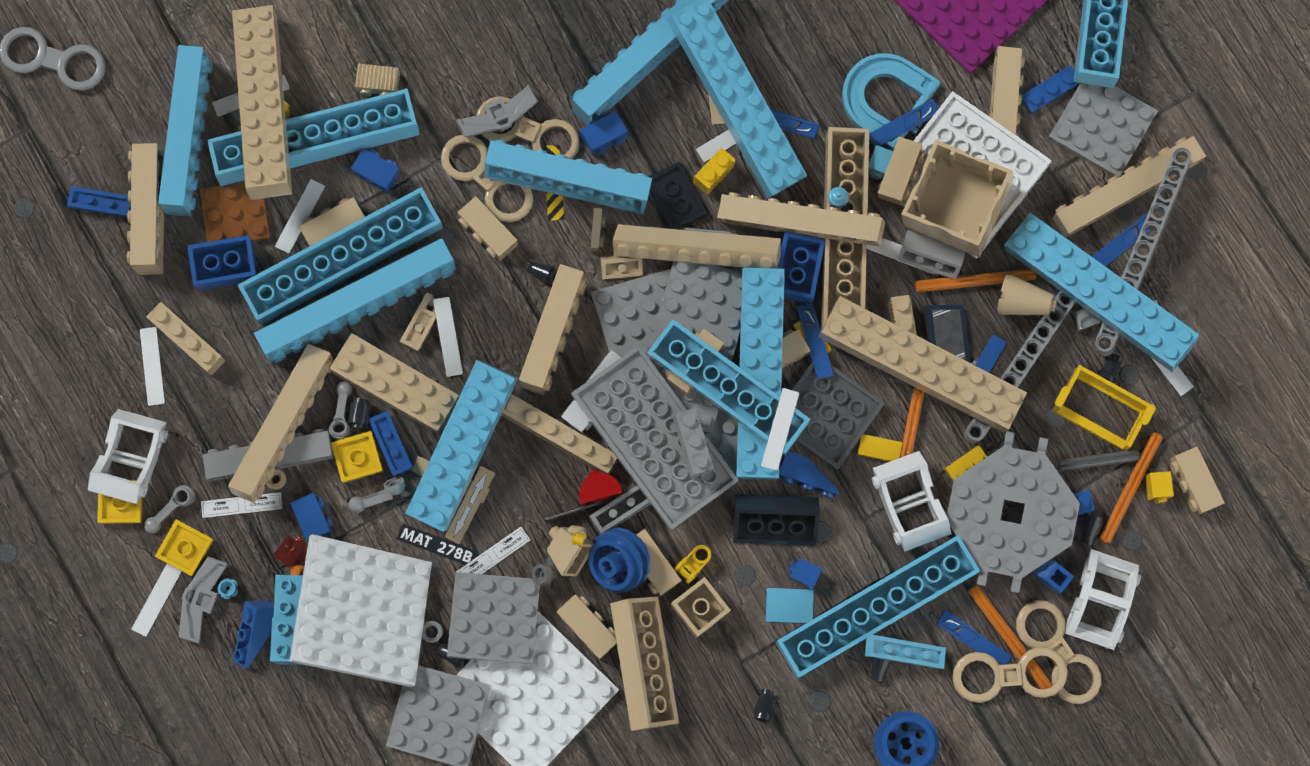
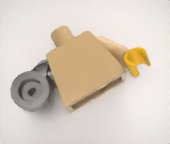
M573 525L569 528H559L555 526L549 531V535L553 540L547 548L548 555L545 564H537L532 571V579L535 584L548 585L559 573L562 576H577L589 557L592 546L595 545L594 542L587 538V529L585 527Z

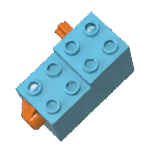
M292 566L290 568V575H276L270 661L278 665H303L290 662L305 566Z

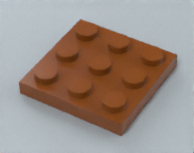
M245 181L200 189L207 242L250 235L253 242L271 239L265 198L250 200L245 187Z

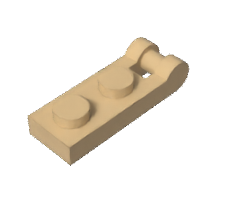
M426 293L400 340L401 344L417 352L420 351L437 320L435 308L432 312L426 309L428 305L434 307L433 300L435 298H433L432 294Z

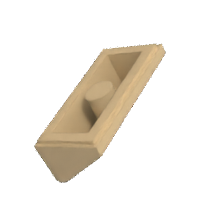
M614 255L600 256L602 280L643 276L642 258Z

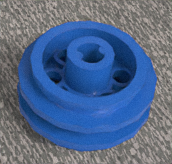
M614 528L600 534L593 540L595 545L592 546L589 553V567L596 581L604 588L613 592L624 593L638 587L646 580L650 571V556L646 545L640 537L630 530Z
M911 711L897 712L885 718L876 729L873 741L875 755L882 766H931L937 758L939 750L938 733L933 724L923 715ZM903 723L908 725V730L906 732H903L901 730V725ZM917 731L922 732L923 737L921 739L916 738L915 733ZM890 732L895 734L893 741L888 739ZM902 738L908 740L907 744L910 746L907 750L902 749L903 745L900 743ZM918 747L924 749L923 755L917 754L916 750ZM890 749H894L897 752L895 757L890 755ZM905 756H909L911 758V762L909 764L904 763L903 758Z

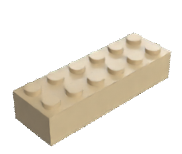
M157 143L132 144V151L128 153L129 163H132L131 171H128V181L131 183V191H128V202L131 203V211H128L127 218L128 223H131V231L127 232V241L130 243V251H127V262L138 275L163 274L164 211L158 202L164 153Z
M562 264L559 265L519 378L520 388L543 396L545 390H550L553 381L551 373L552 371L556 372L560 361L558 360V354L564 351L566 345L565 334H569L573 325L572 314H577L580 305V298L578 297L579 295L583 296L586 288V279H584L583 271Z
M352 333L330 367L331 372L438 435L449 420L459 399L458 394Z
M658 596L625 599L610 603L631 731L679 724Z

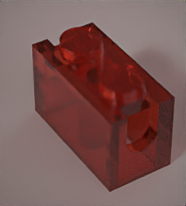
M288 535L273 556L289 568L301 566L306 559L308 544L297 535L294 538Z

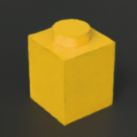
M1171 471L1149 473L1145 476L1148 500H1155V503L1168 502L1167 499L1174 496Z

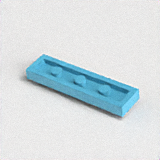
M867 635L865 656L944 669L946 648L877 635Z

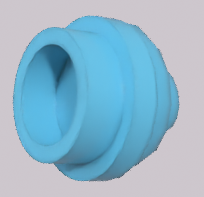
M835 187L828 194L829 203L836 208L845 206L849 200L848 192L842 187Z

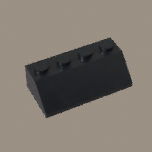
M735 494L733 543L817 546L820 518L819 497Z

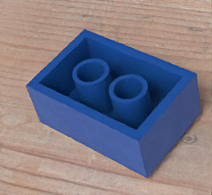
M789 232L784 233L781 244V256L777 268L785 269L784 299L812 304L825 240Z
M250 235L187 246L193 286L197 291L237 285L258 274L254 243Z

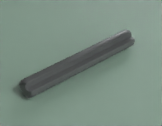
M1135 449L1058 461V469L1063 472L1134 462L1140 459L1139 451Z

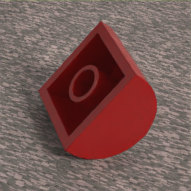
M600 469L588 472V477L583 481L579 491L581 508L621 496L620 484L613 476L601 473Z

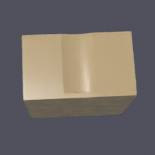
M935 140L923 166L922 175L913 188L901 214L904 227L980 258L1013 185V170L985 159L972 157L963 150Z

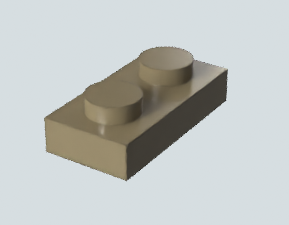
M594 208L591 253H599V247L604 245V235H600L601 227L605 228L606 215H602V208Z

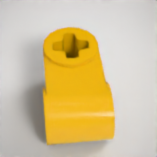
M698 545L674 568V571L679 572L689 585L711 558L710 549L705 545ZM701 549L705 550L708 554L707 559L703 561L698 560L695 555Z

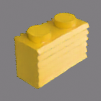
M720 148L694 176L693 183L706 195H710V192L715 189V186H718L723 177H726V174H729V171L734 169L735 158L726 150Z

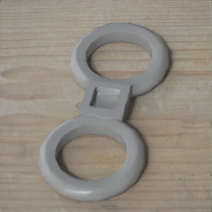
M30 27L12 29L0 42L1 61L8 69L16 73L32 72L39 67L49 69L58 73L59 79L65 86L78 91L92 89L100 83L105 74L106 65L104 57L97 49L90 45L78 44L69 47L65 51L47 46L46 39L39 31ZM30 36L38 42V55L30 63L17 64L9 58V46L17 37ZM80 53L93 56L97 64L93 77L83 82L73 81L66 73V64L69 59Z

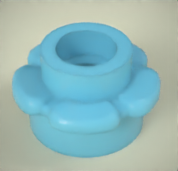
M224 578L218 585L217 591L221 594L222 598L230 599L237 595L238 584L234 579Z

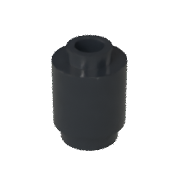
M353 398V403H350L348 424L352 425L351 428L364 430V426H369L370 400Z

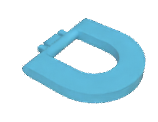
M887 53L875 54L862 59L849 71L843 85L842 102L850 121L857 128L869 129V133L891 121L872 110L866 103L864 90L870 81L878 77H889L919 95L920 98L912 110L931 100L941 82L903 57ZM924 122L917 125V127L920 128ZM913 127L883 145L894 151L899 137L905 138L909 131L916 134L919 129Z

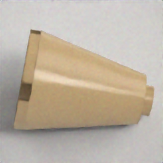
M1006 275L1001 289L1002 295L998 302V314L1050 315L1051 311H1055L1057 300L1054 299L1053 294L1014 275Z

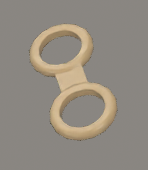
M502 96L490 98L480 106L477 115L486 114L484 106L500 98L503 99L505 104L511 99ZM522 115L515 121V125L507 133L496 134L487 132L481 134L489 141L502 140L509 142L516 137L531 143L533 150L536 151L538 149L542 150L540 140L544 132L552 128H559L568 132L572 140L571 148L564 154L568 159L573 160L580 146L579 134L574 126L559 119L547 120L540 124Z
M459 135L450 139L442 149L441 154L442 167L446 173L455 180L465 182L474 180L486 191V207L499 221L510 223L525 217L532 208V189L518 186L525 195V201L520 210L510 214L499 211L493 203L494 193L499 187L509 183L484 178L488 148L482 140L475 136L464 137V135ZM463 143L472 144L477 147L481 154L480 164L477 168L466 173L455 170L449 161L453 148Z
M1035 600L1026 604L1020 610L1016 619V630L1020 639L1033 649L1045 647L1058 652L1065 660L1066 666L1072 662L1084 664L1092 674L1091 688L1082 695L1070 694L1064 688L1057 694L1071 704H1083L1091 701L1098 694L1101 687V672L1098 665L1091 658L1072 652L1063 638L1066 631L1065 618L1056 605L1043 600ZM1035 609L1049 611L1057 622L1055 635L1048 641L1039 642L1027 634L1025 620L1027 615ZM1051 659L1055 665L1052 672V685H1054L1058 679L1059 669L1055 661Z
M1045 647L1030 649L1022 655L1017 664L1000 665L994 657L986 653L973 652L966 654L957 662L953 670V683L961 697L970 702L982 703L989 701L999 693L1001 687L1020 685L1025 692L1034 697L1046 698L1054 696L1062 690L1067 681L1068 670L1065 660L1061 655ZM1048 656L1057 664L1059 669L1058 679L1050 688L1037 689L1027 681L1025 675L1026 666L1034 657ZM976 660L989 664L995 675L994 684L991 689L982 694L969 692L963 686L961 680L964 667Z

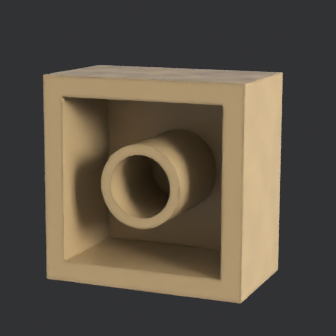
M705 577L671 603V607L695 638H698L731 611Z

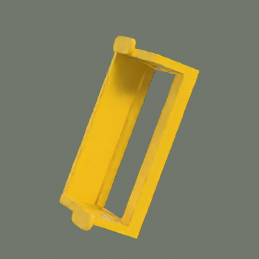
M1079 365L1074 370L1067 385L1061 389L1055 400L1056 406L1052 412L1121 451H1127L1131 448L1142 425L1149 423L1156 408L1153 404L1142 400ZM1076 379L1139 413L1126 440L1063 406Z

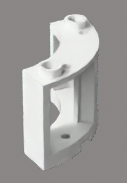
M118 409L110 420L105 444H108L104 456H99L90 472L88 491L137 504L140 498L145 497L147 493L148 483L155 468L161 445L167 439L168 431L165 430L167 422ZM124 425L154 433L147 458L117 450ZM112 461L142 469L137 481L134 482L107 474Z
M920 451L873 468L875 476L872 477L875 489L879 490L884 508L895 532L893 533L894 540L897 545L901 544L904 551L951 534L949 519L939 499H935L931 487H933L928 466ZM916 471L922 491L892 502L886 482ZM927 502L935 521L905 532L897 517V513Z
M1091 549L1083 565L1080 581L1082 589L1079 598H1075L1067 618L1065 634L1114 650L1117 642L1121 643L1123 640L1124 631L1122 630L1132 604L1135 588L1141 580V575L1138 574L1139 565ZM1099 572L1125 581L1126 587L1123 598L1092 588L1095 573ZM1088 599L1119 610L1111 632L1080 622Z

